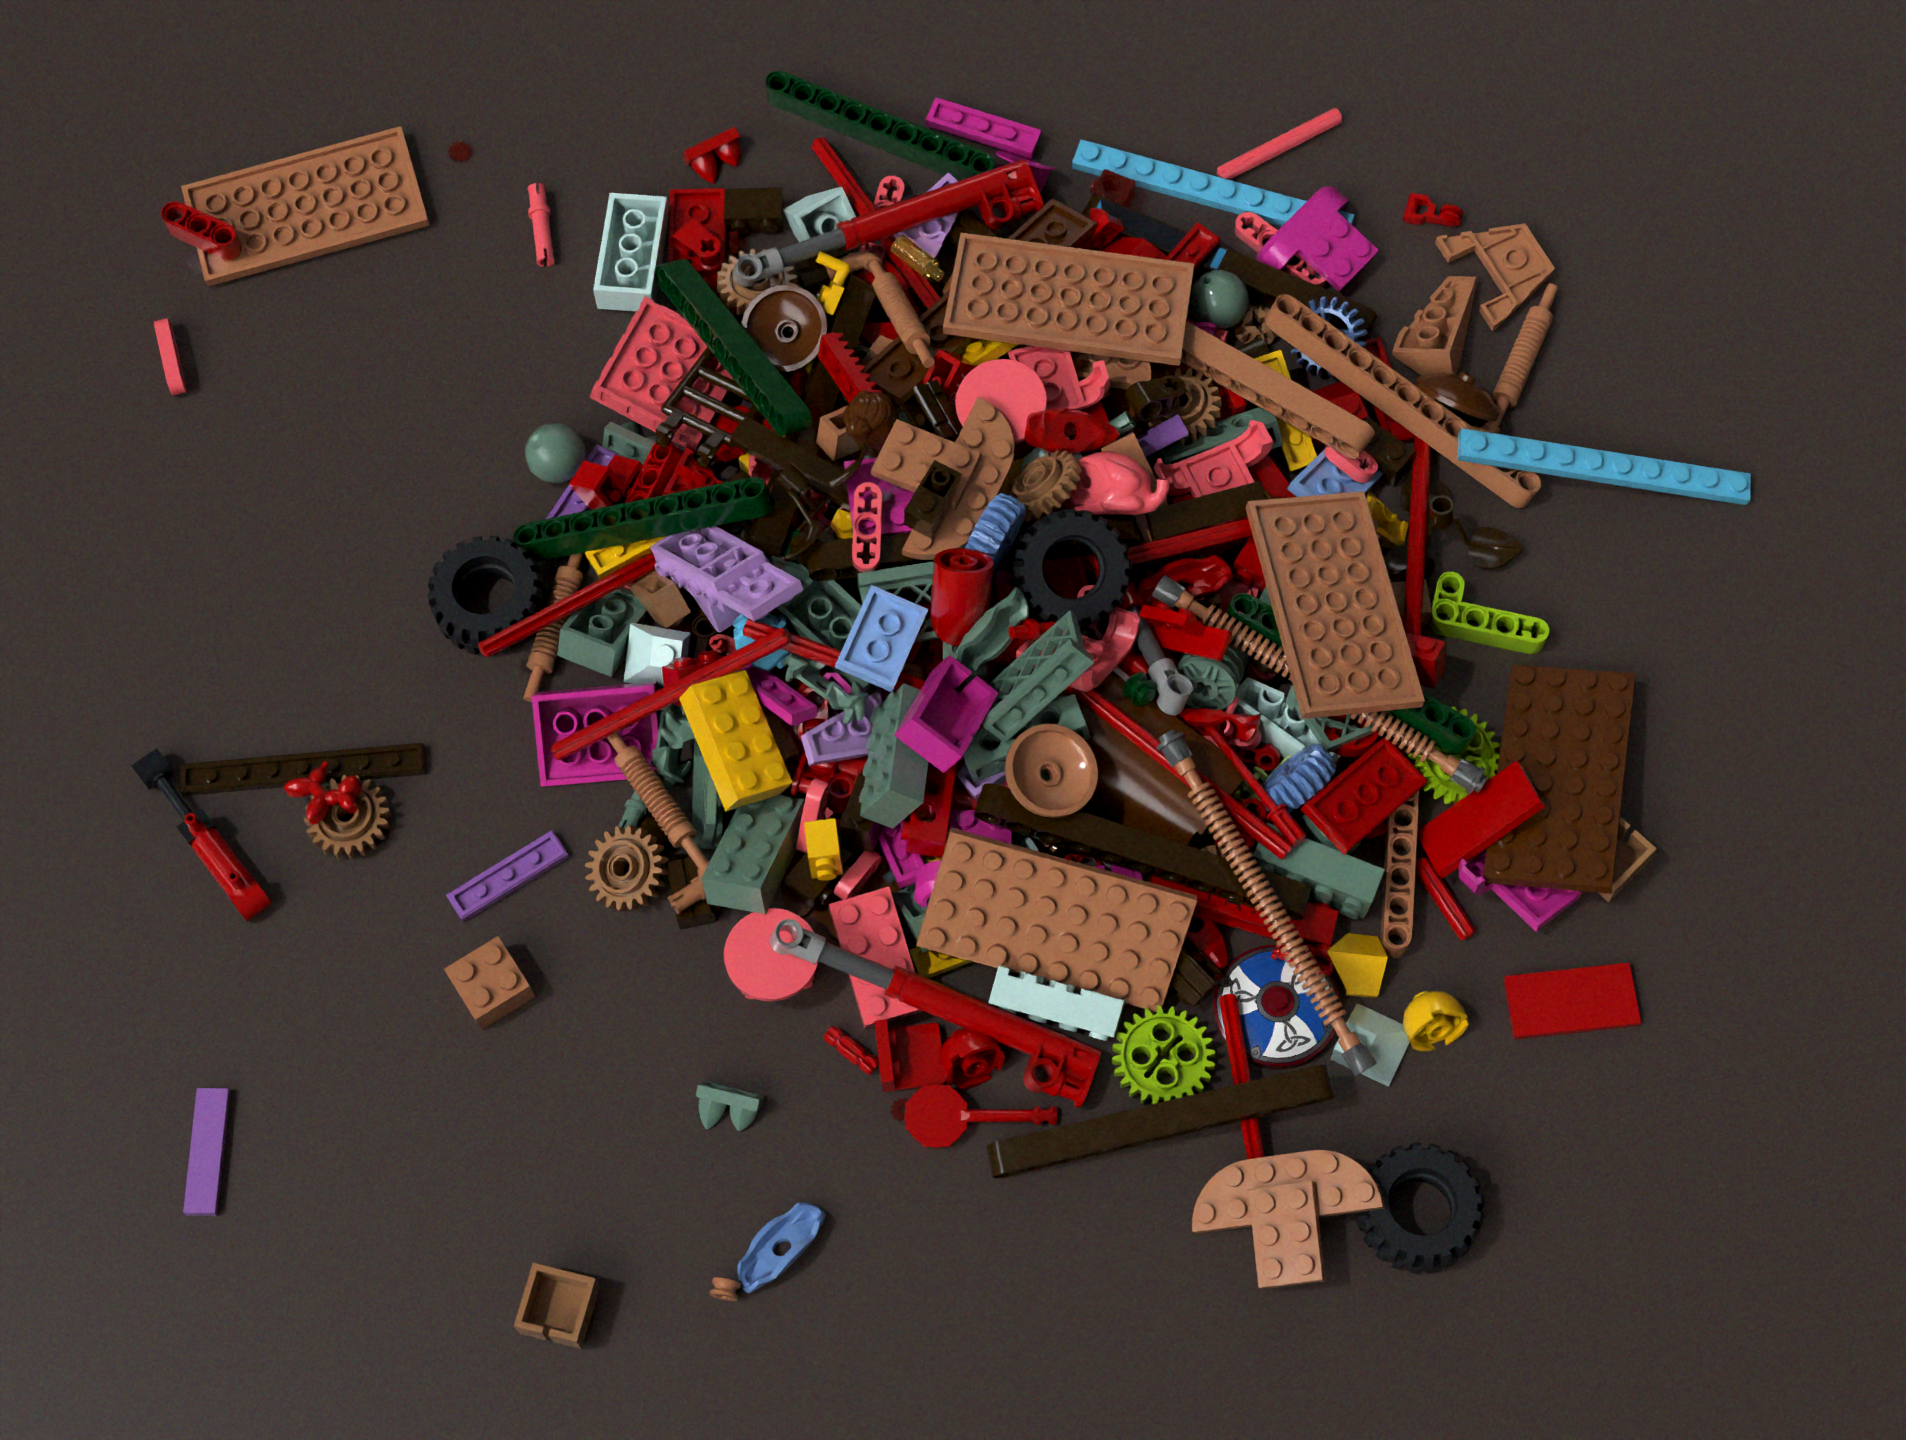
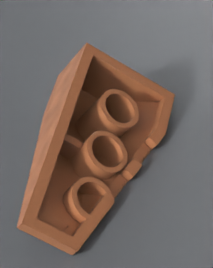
M1448 276L1430 296L1431 302L1424 310L1419 309L1414 315L1415 320L1409 327L1404 326L1399 332L1392 350L1393 356L1421 376L1438 372L1457 374L1462 359L1477 277Z

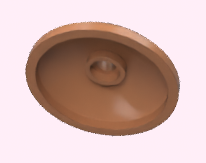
M1041 724L1027 729L1012 743L1006 756L1005 776L1012 794L1023 807L1040 816L1059 818L1075 813L1090 800L1096 789L1098 768L1091 748L1079 734L1061 725ZM1041 772L1048 774L1049 781L1042 779Z

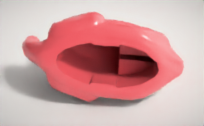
M1110 451L1096 452L1078 460L1079 467L1082 469L1079 473L1081 480L1074 483L1077 488L1071 491L1070 498L1066 499L1061 504V507L1063 509H1074V511H1090L1092 515H1136L1153 512L1167 499L1170 479H1157V489L1152 493L1150 487L1152 482L1151 475L1136 460L1123 453Z

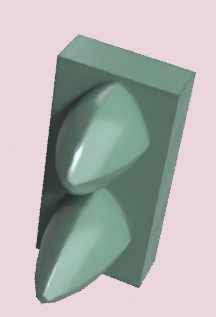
M610 421L604 428L602 447L619 456L638 460L644 464L659 436L645 438L639 435V425L635 421L626 422L621 425Z
M705 1080L698 1084L695 1097L699 1098V1114L706 1130L713 1127L719 1121L727 1105H730L731 1120L737 1131L745 1129L755 1119L757 1112L763 1108L765 1095Z

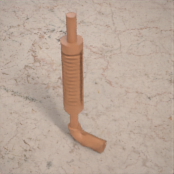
M868 251L851 252L840 258L839 260L850 265L849 274L860 269H867L873 273L875 277L872 283L874 292L906 350L911 354H917L924 367H932L935 361L928 350L931 343L930 336L896 276L890 272H885L882 268V260L876 254ZM825 266L829 279L833 281L837 271Z
M1555 284L1547 285L1539 306L1530 307L1526 320H1524V324L1521 327L1522 329H1520V333L1517 336L1518 338L1513 345L1512 352H1510L1508 361L1500 375L1498 384L1494 389L1492 399L1496 402L1499 411L1498 419L1496 421H1488L1482 427L1472 425L1477 431L1498 434L1500 432L1499 425L1507 407L1516 406L1554 319L1549 309L1558 291V287Z
M584 552L570 555L567 566H560L558 568L546 607L579 591L578 589L583 580V573L578 569ZM570 615L537 632V637H535V642L526 664L532 670L523 697L524 700L532 702V695L538 692L543 675L552 674L555 660L557 659L560 628Z
M615 732L608 736L607 739L618 753L615 757L616 765L624 773L623 775L627 777V781L633 786L634 791L643 800L642 802L646 804V808L652 813L658 825L662 827V831L668 836L674 848L684 847L698 867V876L690 881L691 884L668 896L671 906L676 907L674 910L679 914L699 900L706 899L701 878L710 861L706 859L693 840L697 835V831L691 822L688 821V818L671 794H669V791L652 767H650V764L647 763L638 747L634 745L628 747L619 733Z

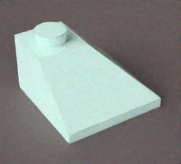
M842 187L806 196L783 209L785 217L799 242L836 230L837 223L846 220L850 221L856 217Z
M631 623L624 682L632 684L657 682V688H664L662 666L673 664V660L676 658L688 657L691 633Z
M1357 1003L1346 1024L1351 1033H1356L1360 1042H1365L1377 1062L1376 1065L1360 1074L1389 1087L1410 1041L1405 1034L1403 1024ZM1337 1041L1331 1060L1350 1068L1342 1056L1344 1051Z

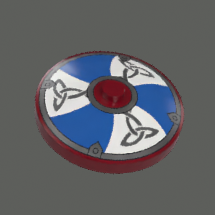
M1265 945L1253 948L1239 955L1223 971L1226 978L1216 987L1214 994V1020L1221 1038L1227 1045L1219 998L1226 994H1235L1248 1063L1273 1070L1291 1069L1306 1064L1321 1054L1331 1042L1335 1030L1331 1023L1326 1026L1323 1024L1327 1016L1320 1019L1318 1014L1323 1012V1009L1317 1012L1314 1009L1319 1003L1312 1004L1310 1000L1315 996L1307 997L1306 992L1311 989L1303 990L1301 987L1306 981L1298 982L1297 978L1302 974L1300 973L1295 976L1293 973L1295 967L1290 968L1289 963L1271 958L1274 948L1278 949L1275 947L1276 945ZM1327 975L1321 982L1323 983L1328 980L1330 985L1325 987V989L1333 988L1334 992L1329 996L1337 995L1339 999L1333 1002L1337 1004L1340 1002L1337 986L1332 976Z

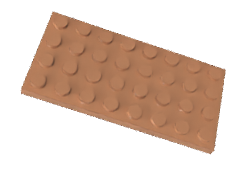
M402 126L181 186L186 205L230 224L235 229L242 245L240 255L233 260H224L197 248L207 287L430 226Z
M961 233L943 324V334L1180 366L1194 264Z
M1364 491L1248 501L1245 508L1302 719L1422 707L1425 702Z
M951 828L916 946L998 968L1001 965L1006 966L1010 969L1009 972L1019 974L1020 971L1032 975L1045 977V982L1050 983L1052 979L1063 984L1074 985L1075 990L1081 991V988L1092 990L1110 997L1124 999L1126 1004L1144 1009L1148 1008L1151 1011L1157 1012V1007L1163 1006L1197 903V895Z

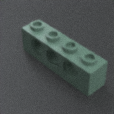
M1258 407L1216 421L1215 428L1206 426L1207 436L1198 432L1196 442L1188 436L1186 437L1185 445H1182L1180 440L1159 450L1158 455L1167 465L1180 462L1239 437L1247 430L1249 422L1252 420L1262 422L1273 440L1271 449L1283 446L1275 416Z
M1075 694L1055 698L1006 743L987 729H978L976 734L972 736L973 739L963 755L973 782L975 783L1004 772L1006 756L1010 746L1021 733L1031 727L1057 721L1059 722L1057 725L1073 730L1084 740L1091 739ZM992 744H1000L998 748L988 750Z

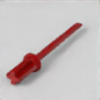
M1215 726L1204 727L1270 812L1266 816V820L1273 822L1285 839L1292 844V847L1303 843L1306 839V834L1287 811L1288 806L1285 803L1276 805Z

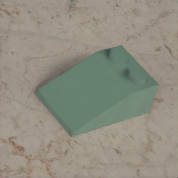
M621 587L575 611L560 628L557 656L612 677L626 659L630 624L644 625L649 613L632 591Z

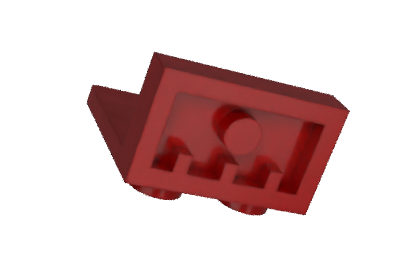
M887 1019L874 1021L883 1092L921 1088L922 1085H945L946 1080L939 1062L942 1046L938 1023L888 1028Z

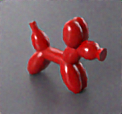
M324 761L320 767L310 773L308 778L300 777L288 781L284 785V790L288 796L293 798H303L311 794L314 796L306 809V818L311 825L320 823L326 816L329 805L339 804L343 809L348 810L350 814L358 810L354 798L361 793L362 784L356 776H348L342 780L338 790L333 789L326 792L321 784L325 780V770L329 763Z

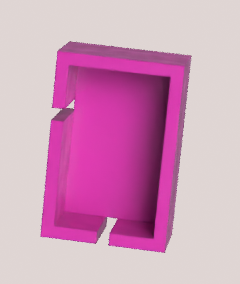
M951 655L947 656L931 671L894 734L895 737L943 773L963 757L973 739L972 736L976 734L999 693L978 676L973 678L959 692H956L954 689L970 676L971 671Z

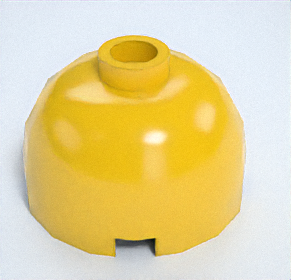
M1423 991L1418 993L1407 1006L1403 1016V1028L1413 1049L1432 1051L1436 1050L1432 1045L1433 1043L1445 1039V1044L1448 1045L1458 1039L1468 1028L1466 1020L1468 1017L1462 1005L1452 995L1442 991Z

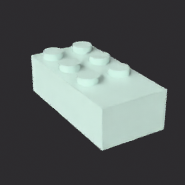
M621 193L609 194L593 288L597 309L636 312L639 310L645 296L656 303L659 285L655 277V268L663 262L669 225L667 197Z

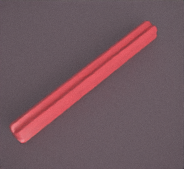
M1333 108L1217 168V175L1220 178L1231 180L1341 124L1342 115L1337 108Z

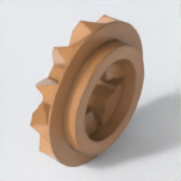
M1249 304L1245 317L1233 327L1236 337L1244 344L1259 337L1263 339L1266 345L1272 343L1278 335L1270 330L1265 323V317L1270 309L1263 307L1262 304L1258 306H1251ZM1253 318L1262 323L1261 333L1256 326H1251Z

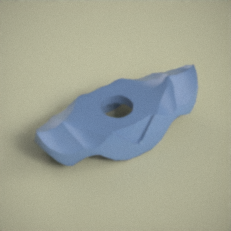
M807 1202L796 1203L787 1213L769 1221L755 1235L747 1253L738 1262L737 1268L739 1282L746 1293H752L779 1277L807 1250L826 1219L824 1210ZM784 1241L791 1243V1248L784 1256L775 1255V1248L779 1243Z

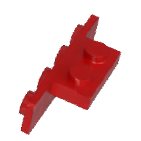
M1157 603L1156 607L1143 605L1138 615L1148 622L1161 648L1165 650L1222 661L1232 637V633L1228 630L1206 626L1196 620L1197 615L1183 608H1179V611L1176 612L1172 608Z

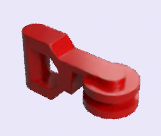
M1411 193L1402 220L1405 223L1420 226L1428 222L1448 227H1457L1461 223L1463 211L1455 205L1447 204L1441 207L1438 216L1436 215L1437 205L1432 204L1427 195ZM1418 205L1426 206L1428 208L1427 212L1422 215L1416 214Z

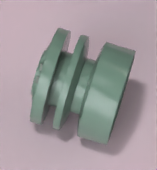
M1233 639L1231 644L1229 643L1222 661L1183 653L1177 670L1193 684V691L1186 704L1195 709L1222 710L1233 702L1249 659L1247 651L1243 652L1240 650L1243 644L1240 643L1238 648L1233 646L1236 640Z

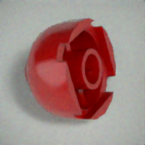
M968 1029L954 1031L943 1044L939 1055L940 1066L948 1085L952 1087V1084H956L958 1089L963 1090L974 1088L990 1080L991 1076L989 1073L995 1067L999 1071L1005 1061L1004 1052L997 1041L980 1032Z

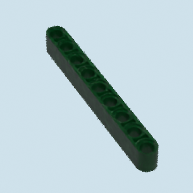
M773 71L766 76L765 85L768 102L781 110L940 174L946 175L949 173L958 181L984 173L979 172L978 170L980 169L987 171L995 169L993 157L984 151L784 71Z
M682 258L657 265L655 277L661 290L779 436H786L809 429L812 424V418L806 404L690 262Z
M750 477L525 523L514 531L513 540L518 547L523 546L529 552L530 557L538 562L762 517L772 511L775 501L761 478Z
M1236 594L1232 598L1226 612L1229 614L1227 621L1234 617L1236 618L1234 625H1237L1239 621L1243 623L1240 629L1243 630L1247 625L1250 627L1247 633L1250 634L1253 629L1257 631L1254 636L1255 638L1262 634V642L1266 638L1270 639L1268 646L1275 642L1277 644L1276 651L1280 646L1283 647L1272 607L1250 594ZM1424 692L1422 693L1425 702L1422 707L1387 711L1385 718L1392 714L1394 716L1392 722H1395L1397 718L1400 719L1399 726H1402L1405 722L1408 724L1406 730H1409L1410 727L1415 728L1414 734L1417 731L1421 732V738L1424 735L1428 736V742L1431 740L1436 741L1435 746L1452 755L1463 754L1476 733V726L1470 718Z

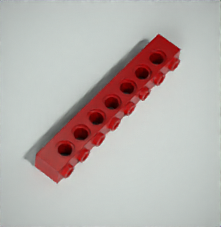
M941 639L930 640L929 654L935 655L934 662L927 661L926 680L931 671L943 661V641ZM957 762L945 773L936 767L928 765L925 791H934L936 794L924 793V801L911 813L910 822L903 821L901 840H907L905 852L942 858ZM926 817L931 819L932 821L925 822L922 821L920 818Z

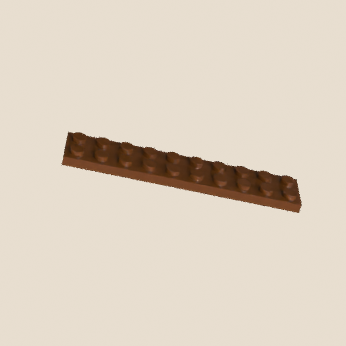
M1052 198L1008 239L1079 248L1094 234L1097 224L1095 221ZM950 290L919 317L930 336L931 343L928 350L933 359L938 349L960 355L966 350L968 345L977 340V338L943 334V324ZM898 336L865 365L864 373L871 375L870 382L876 383L875 390H881L882 393L889 396L890 400L901 406L899 399L911 388L922 384L929 368L924 367L917 354H911L906 350Z

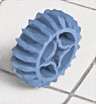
M1326 296L1321 297L1320 307L1314 299L1309 301V307L1316 314L1320 313L1321 317L1334 327L1336 326L1333 323L1332 317H1330V313L1338 316L1345 322L1349 330L1337 329L1360 346L1365 347L1367 345L1366 341L1359 339L1360 336L1367 334V330H1358V326L1363 324L1365 320L1364 318H1360L1357 321L1354 320L1353 316L1358 313V309L1355 308L1348 313L1346 311L1349 307L1348 301L1343 302L1341 307H1338V297H1333L1330 305H1328ZM1294 348L1290 352L1294 355L1300 351ZM1300 352L1302 357L1297 360V363L1300 365L1307 360L1309 363L1306 366V371L1310 372L1314 366H1317L1316 373L1318 376H1321L1325 369Z
M1004 493L995 496L989 502L987 508L983 510L965 546L967 549L977 550L990 556L994 562L993 572L996 571L1003 559L1006 558L1021 530L1020 528L1026 516V505L1019 502L1020 500Z
M1320 744L1310 745L1303 748L1300 752H1296L1292 757L1287 758L1283 764L1271 772V775L1265 779L1261 786L1277 806L1285 803L1288 806L1287 811L1291 813L1303 803H1307L1312 796H1315L1330 781L1337 765L1330 753L1323 749Z

